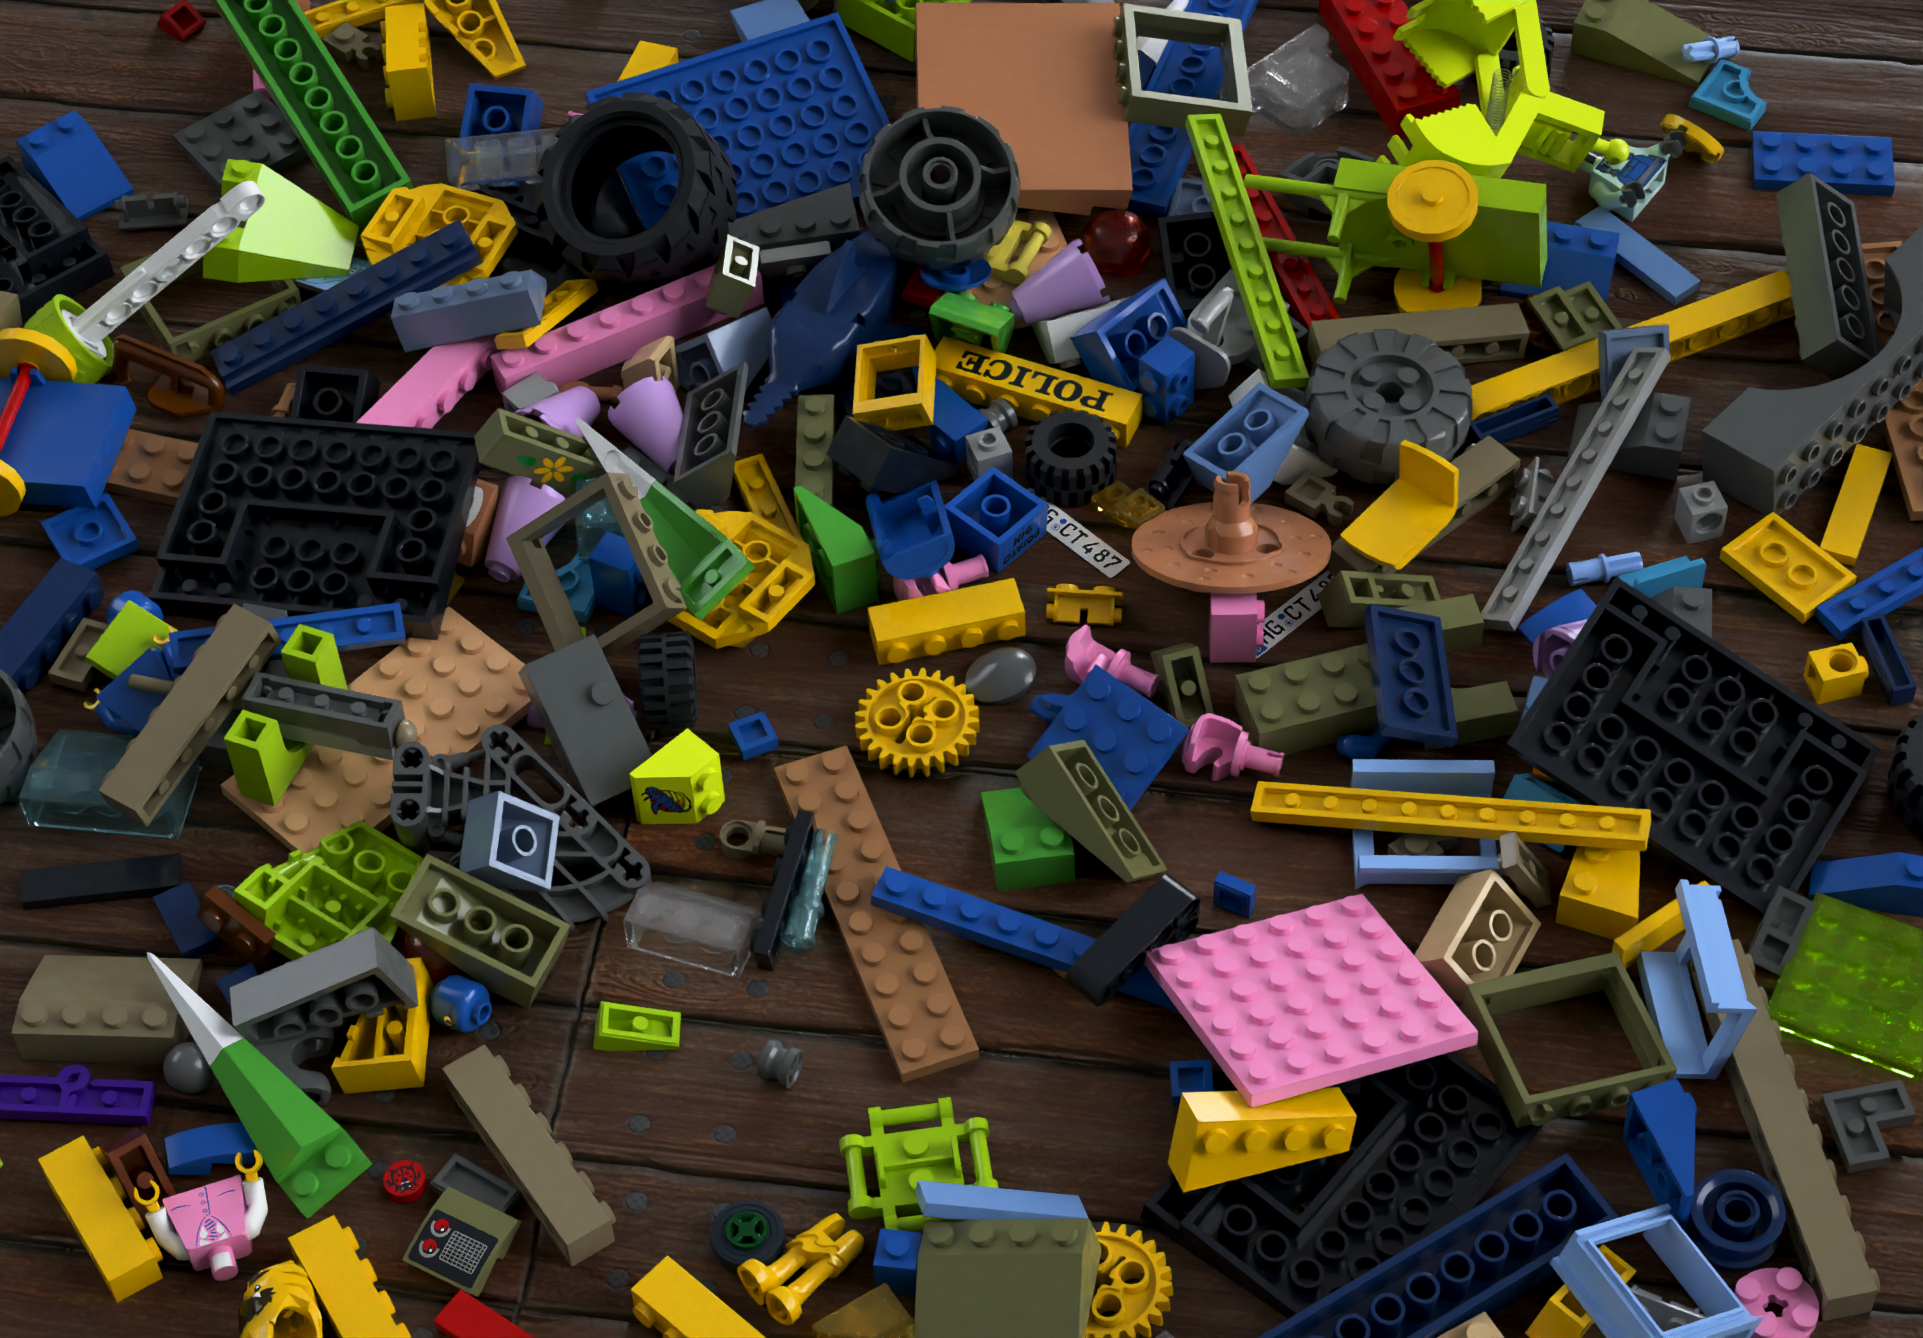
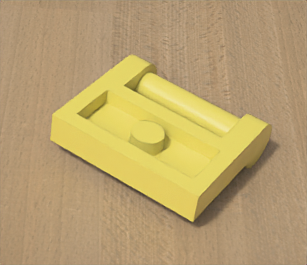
M1014 219L1009 232L1001 244L994 245L990 249L988 256L983 258L990 264V277L1015 284L1023 283L1029 275L1028 268L1039 248L1050 238L1051 228L1043 222L1030 224ZM1022 239L1027 240L1017 261L1009 264Z

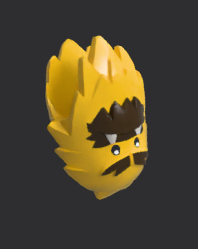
M293 1260L260 1270L245 1284L244 1302H242L238 1309L240 1338H323L322 1316L318 1309L317 1297L308 1280V1274L302 1267L296 1265Z

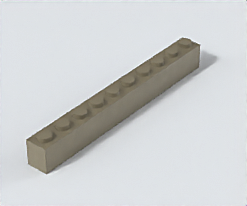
M1739 939L1732 940L1747 1001L1758 1010L1724 1065L1767 1180L1777 1189L1783 1199L1786 1211L1784 1224L1806 1282L1812 1287L1817 1296L1821 1321L1871 1312L1876 1295L1880 1293L1878 1274L1874 1268L1869 1269L1865 1259L1866 1248L1863 1236L1859 1231H1854L1850 1221L1851 1208L1849 1201L1845 1195H1840L1838 1191L1834 1163L1831 1159H1826L1823 1153V1139L1820 1128L1816 1123L1812 1124L1808 1115L1809 1103L1804 1089H1798L1795 1082L1793 1060L1789 1054H1784L1781 1046L1782 1037L1779 1024L1776 1020L1771 1021L1767 1011L1768 999L1765 989L1762 986H1757L1754 978L1755 966L1753 959L1749 953H1744ZM1691 954L1688 965L1690 979L1711 1034L1714 1037L1728 1013L1706 1012Z

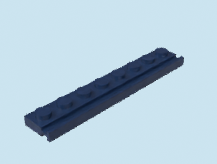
M459 219L210 351V354L226 383L227 389L233 396L391 312L396 297L409 292L420 293L430 291L478 266L483 261Z

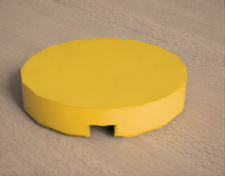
M1667 114L1660 123V127L1665 135L1674 130H1681L1687 141V145L1682 147L1683 150L1686 152H1701V160L1716 163L1724 153V148L1715 138L1697 125L1678 115Z

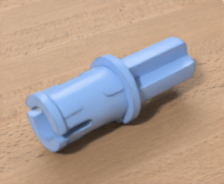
M1708 36L1703 38L1701 42L1685 44L1681 48L1683 53L1682 59L1685 62L1703 60L1705 63H1714L1721 58L1735 57L1739 52L1740 45L1738 40L1733 41L1735 39L1734 36L1717 39Z
M1639 552L1606 557L1602 553L1598 555V558L1567 563L1566 575L1571 587L1602 580L1603 583H1609L1611 577L1642 569L1643 562Z

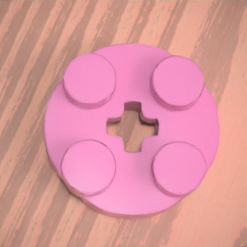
M1791 1267L1781 1269L1763 1268L1750 1272L1738 1280L1734 1291L1736 1297L1750 1315L1763 1317V1320L1750 1338H1810L1811 1333L1815 1330L1820 1308L1814 1290L1803 1280L1799 1271ZM1768 1303L1779 1304L1784 1308L1782 1317H1776L1770 1311L1765 1312L1764 1308L1768 1307Z

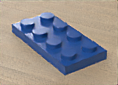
M1753 131L1752 133L1753 189L1782 190L1810 172L1839 193L1893 196L1895 180L1891 137Z

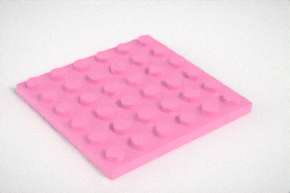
M1363 894L1348 896L1344 899L1314 905L1306 909L1276 915L1272 918L1249 924L1238 925L1234 928L1212 934H1204L1178 943L1166 944L1162 947L1151 949V952L1147 951L1144 965L1251 1108L1477 1045L1478 1030Z

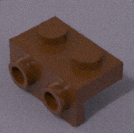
M214 884L204 894L197 919L257 967L275 951L271 947L276 933L238 904L229 893L222 891Z

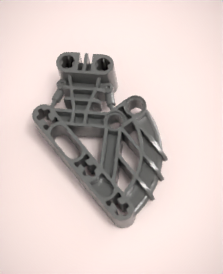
M498 724L487 728L481 739L482 750L468 754L464 751L451 756L437 754L432 758V763L429 752L425 746L418 742L404 743L395 751L393 759L394 781H392L394 793H391L390 805L391 817L400 844L416 854H424L431 849L433 844H442L443 842L461 847L464 834L451 829L452 826L462 824L463 829H465L468 801L496 791H501L514 797L515 791L525 802L560 816L553 875L563 886H551L549 891L497 889L570 924L569 931L575 929L573 923L583 922L596 917L605 922L609 919L608 912L617 909L628 901H642L651 893L653 883L650 866L646 859L510 727ZM506 747L508 748L510 759H508L507 753L503 750ZM485 757L484 780L472 777L470 768L465 767V765H469L468 761ZM464 766L463 775L454 773L453 769ZM524 770L536 771L563 798L554 804L544 802L518 775ZM571 812H572L573 820H574L577 824H579V825H577V826H575V827H573L572 818H571V816H570ZM462 849L447 864L459 869ZM567 870L596 871L598 875L578 882ZM626 871L633 877L628 881L626 877ZM641 876V879L639 881L635 880L636 878Z

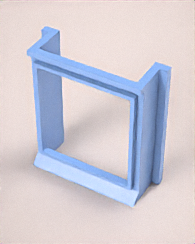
M1353 759L1350 788L1492 798L1491 793L1495 777L1494 760ZM1351 829L1355 890L1367 884H1455L1461 875L1494 869L1500 877L1502 875L1497 862L1496 840L1478 838L1480 856L1374 855L1373 830Z
M1680 879L1675 891L1686 930L1685 936L1676 952L1641 951L1637 957L1636 964L1649 1016L1677 1068L1674 1079H1717L1758 1009L1747 1001L1721 900L1718 899L1722 891L1721 886L1689 885L1688 880ZM1691 954L1706 1012L1728 1013L1709 1046H1707L1687 967Z
M1668 1203L1574 1231L1561 1254L1552 1258L1549 1263L1606 1338H1750L1763 1320V1317L1749 1314L1736 1295L1669 1213L1671 1207ZM1644 1231L1642 1236L1707 1318L1663 1332L1596 1245Z

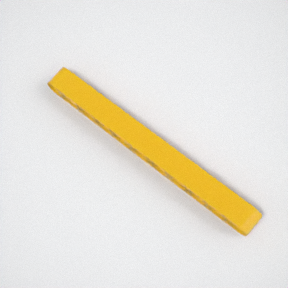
M1777 271L1627 328L1659 324L1669 325L1671 359L1668 363L1795 316L1794 304L1790 297V278L1787 271ZM1598 339L1472 385L1473 406L1471 422L1534 399L1545 393H1549L1556 404L1559 405L1599 390Z

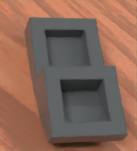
M1778 885L1747 952L1751 955L1753 962L1783 977L1801 942L1799 939L1817 903Z

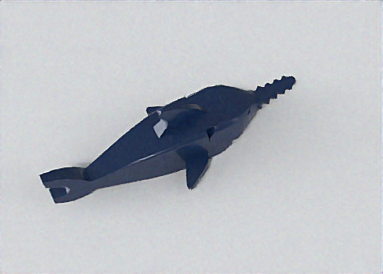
M868 230L852 240H846L844 245L819 262L797 287L788 281L780 282L781 309L773 319L767 341L770 375L765 378V385L759 386L760 393L755 394L753 398L755 402L748 403L749 410L742 412L744 426L754 429L760 425H766L767 418L775 417V410L783 409L782 403L790 402L791 396L799 395L800 391L829 383L846 381L854 377L857 345L926 334V330L923 327L890 325L913 263L908 265L891 256L890 250L881 241L877 243Z

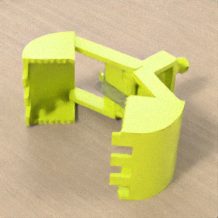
M1424 0L1412 6L1408 11L1406 18L1414 20L1402 25L1395 32L1394 40L1403 41L1405 47L1410 48V53L1415 54V59L1421 61V66L1426 67V72L1431 73L1432 79L1437 80V85L1442 86L1444 89L1476 73L1481 107L1480 112L1476 104L1467 103L1465 107L1461 105L1458 109L1453 107L1451 111L1445 110L1444 113L1438 112L1437 115L1424 116L1422 120L1415 119L1411 113L1407 114L1400 125L1413 147L1409 151L1398 135L1392 136L1387 144L1399 165L1410 166L1424 160H1444L1459 165L1472 175L1501 178L1511 164L1516 152L1574 173L1590 150L1604 154L1605 159L1611 164L1618 165L1627 160L1630 151L1625 141L1622 139H1612L1611 141L1600 139L1605 111L1549 92L1550 86L1536 0ZM1515 30L1520 65L1514 67L1511 74L1509 70L1500 68L1498 54ZM1501 70H1507L1510 73V77H1508L1509 80L1506 78H1502V76L1506 75H1502L1501 73H1508L1501 72ZM1572 131L1579 133L1574 141L1568 140L1572 135ZM1385 155L1379 156L1376 161L1391 164Z

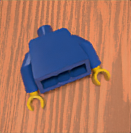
M170 625L167 626L169 632H177ZM155 634L153 641L162 649V652L158 647L148 648L102 691L97 688L94 689V692L98 694L95 704L88 701L84 702V707L95 712L108 729L134 737L138 736L147 724L150 713L160 706L166 698V695L130 689L128 681L131 674L174 681L183 674H174L169 636L163 640L158 634Z

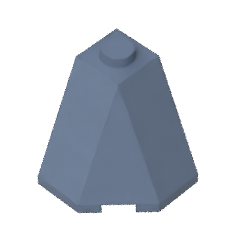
M767 307L675 346L680 385L690 391L745 361L749 366L746 391L768 359L767 341L773 320Z

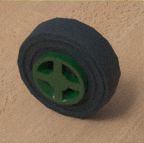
M744 1200L732 1203L718 1213L712 1222L709 1239L715 1259L723 1268L738 1274V1267L749 1259L754 1258L765 1266H769L777 1261L784 1252L786 1232L781 1217L771 1206L760 1201ZM744 1239L753 1240V1242L742 1243Z

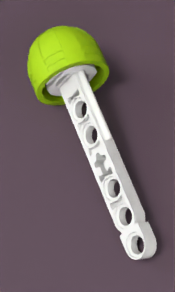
M245 181L238 184L220 198L221 202L208 208L87 310L73 299L58 294L28 320L24 329L38 331L53 338L67 348L75 359L77 373L73 380L74 383L94 384L99 382L102 377L108 375L113 369V343L108 334L233 232L241 220L245 222L265 203L263 193L254 181Z

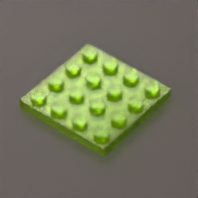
M1816 892L1813 902L1817 904L1799 939L1801 942L1792 960L1786 962L1769 1002L1767 1011L1771 1021L1776 1020L1780 1030L1922 1081L1923 930Z

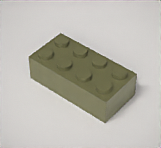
M1368 643L1235 675L1234 705L1245 731L1250 733L1249 741H1251V745L1279 753L1283 752L1285 756L1337 743L1338 739L1343 735L1357 734L1366 736L1372 734L1379 725Z

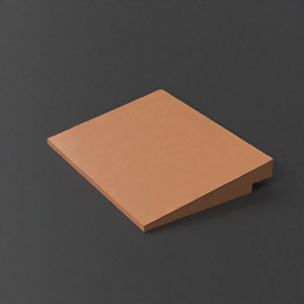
M916 3L917 108L957 107L965 109V113L977 118L981 116L999 130L1000 138L1003 142L1009 143L1018 165L1020 177L1018 208L1090 216L1093 206L1123 210L1128 208L1133 191L1128 122L1124 121L1123 106L1118 104V93L1121 85L1116 83L1115 79L1118 60L1113 58L1116 37L1111 35L1114 27L1113 18L1120 15V3Z

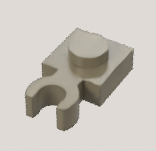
M344 22L322 39L328 52L346 63L355 58L358 65L363 69L368 70L370 68L368 57H375L378 60L382 59L379 45L370 43L369 35L347 22Z
M1307 470L1285 492L1284 502L1314 519L1321 512L1326 515V519L1330 524L1338 527L1342 525L1343 516L1338 511H1344L1351 515L1354 507V502L1350 498L1336 496V486Z
M1406 833L1388 844L1387 854L1444 856V850L1456 847L1460 837Z

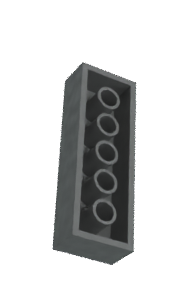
M1809 172L1776 193L1778 203L1777 215L1781 222L1783 234L1781 241L1785 248L1787 259L1786 271L1791 284L1790 297L1794 304L1795 327L1800 341V357L1806 365L1813 366L1824 373L1830 380L1834 381L1867 364L1880 353L1855 204Z

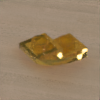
M1117 480L1091 497V506L1095 511L1110 521L1130 529H1138L1144 522L1150 521L1165 512V506L1143 488H1139L1134 492L1120 480Z

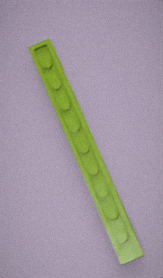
M1221 113L1187 115L1185 127L1271 389L1306 387L1309 375L1248 193L1244 187Z

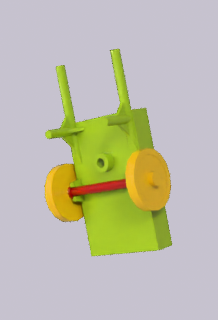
M1342 157L1340 158L1334 185L1246 174L1245 188L1318 197L1330 210L1332 218L1327 240L1331 243L1339 242V247L1268 237L1262 238L1268 252L1326 259L1338 274L1333 301L1337 304L1345 303L1352 278L1373 266L1400 268L1394 280L1395 303L1400 313L1479 306L1482 300V279L1541 287L1547 262L1546 184L1472 175L1459 165L1444 160H1424L1410 166Z

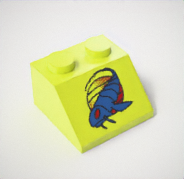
M688 728L629 773L636 818L642 825L698 823L708 814L715 813L725 801L719 753Z

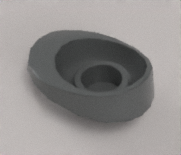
M1014 647L999 648L980 656L971 664L966 673L965 685L968 693L973 694L974 700L981 704H1006L1026 694L1032 686L1037 667L1032 656L1023 649Z

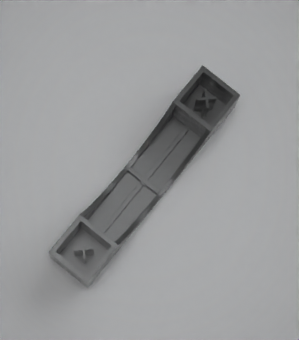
M1923 225L1885 259L1883 310L1896 329L1887 345L1878 355L1861 368L1825 384L1791 390H1764L1748 387L1702 430L1703 481L1709 482L1714 480L1719 490L1765 516L1772 512L1779 516L1784 510L1791 509L1796 503L1797 498L1807 488L1814 487L1819 481L1820 476L1830 466L1837 465L1842 459L1843 454L1853 444L1860 443L1866 432L1876 422L1880 423L1883 421L1889 410L1898 401H1903L1907 398L1911 389L1923 379Z

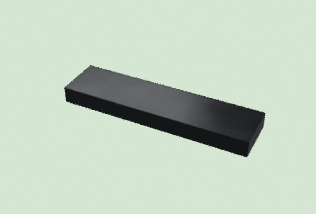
M180 853L22 870L21 904L24 910L156 896L182 884V859Z

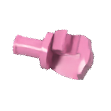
M980 554L977 557L951 564L949 561L935 575L926 579L914 578L904 580L893 576L895 596L898 601L957 590L959 585L981 578H988V566L984 556Z
M1084 625L1075 631L1067 642L1065 672L1072 681L1080 685L1096 664L1134 691L1144 694L1148 698L1154 696L1160 682V675L1131 665V654L1129 651L1120 649L1115 654L1112 650L1094 641L1090 626Z
M1211 713L1202 715L1189 730L1190 732L1184 740L1181 754L1182 763L1186 771L1196 773L1200 768L1214 763L1212 781L1220 780L1229 775L1238 777L1240 771H1244L1245 768L1278 777L1285 754L1251 745V741H1249L1250 733L1243 731L1242 726Z

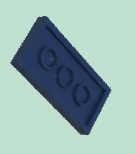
M1369 604L1364 612L1380 735L1452 748L1458 740L1441 618Z

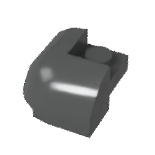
M1339 147L1337 153H1326L1318 156L1312 151L1295 161L1278 175L1279 178L1334 185L1341 157L1376 162L1374 157L1344 147ZM1285 193L1290 202L1308 217L1313 216L1318 211L1332 216L1330 210L1318 197Z

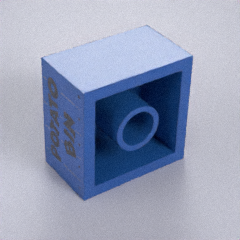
M993 466L945 505L955 545L973 558L982 554L988 568L996 574H999L1046 534L1048 504Z

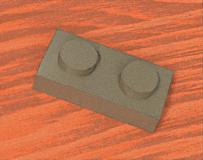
M87 618L81 620L48 672L51 683L85 692L98 669L85 662L86 655L108 628L109 624Z
M1514 831L1499 836L1501 853L1497 854V862L1502 874L1509 876L1515 883L1520 895L1526 896L1536 908L1550 905L1549 875L1546 868Z

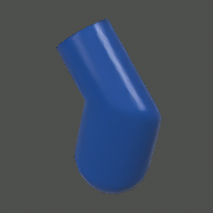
M1378 727L1370 736L1357 734L1341 736L1337 741L1336 749L1341 756H1346L1349 759H1375L1394 737L1380 735Z

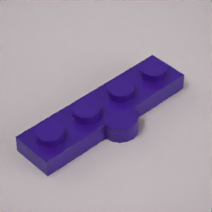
M72 1064L63 1068L58 1077L0 1075V1119L149 1125L157 1089L154 1081L95 1079L92 1081L88 1069L79 1064Z

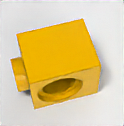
M1850 642L1808 652L1803 676L1819 705L1861 695L1864 681L1868 677L1869 671L1865 658L1858 655L1853 643Z

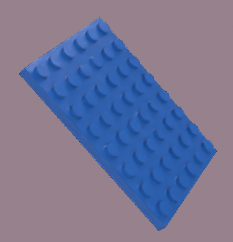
M838 12L585 92V99L588 105L607 96L622 98L623 93L632 92L649 93L657 98L665 97L681 106L721 145V149L731 161L737 183L734 185L738 194L735 219L848 182L850 183L854 204L859 203L858 181L864 155L871 147L872 140L887 123L891 125ZM654 151L639 154L626 160L616 168L644 231L660 220L670 207L676 194L679 170L676 156L672 153Z

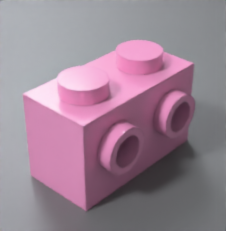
M1210 593V663L1256 662V647H1263L1264 643L1263 624L1257 623L1265 622L1264 600H1257V593Z

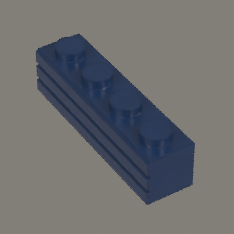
M1545 393L1534 399L1472 421L1467 439L1471 444H1477L1489 435L1502 444L1558 422L1559 406L1549 393Z
M1884 614L1860 618L1857 634L1889 705L1912 702L1917 686Z

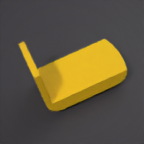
M1403 440L1399 444V478L1340 534L1341 539L1353 550L1379 565L1395 570L1402 569L1455 515L1458 506L1459 469L1432 451Z

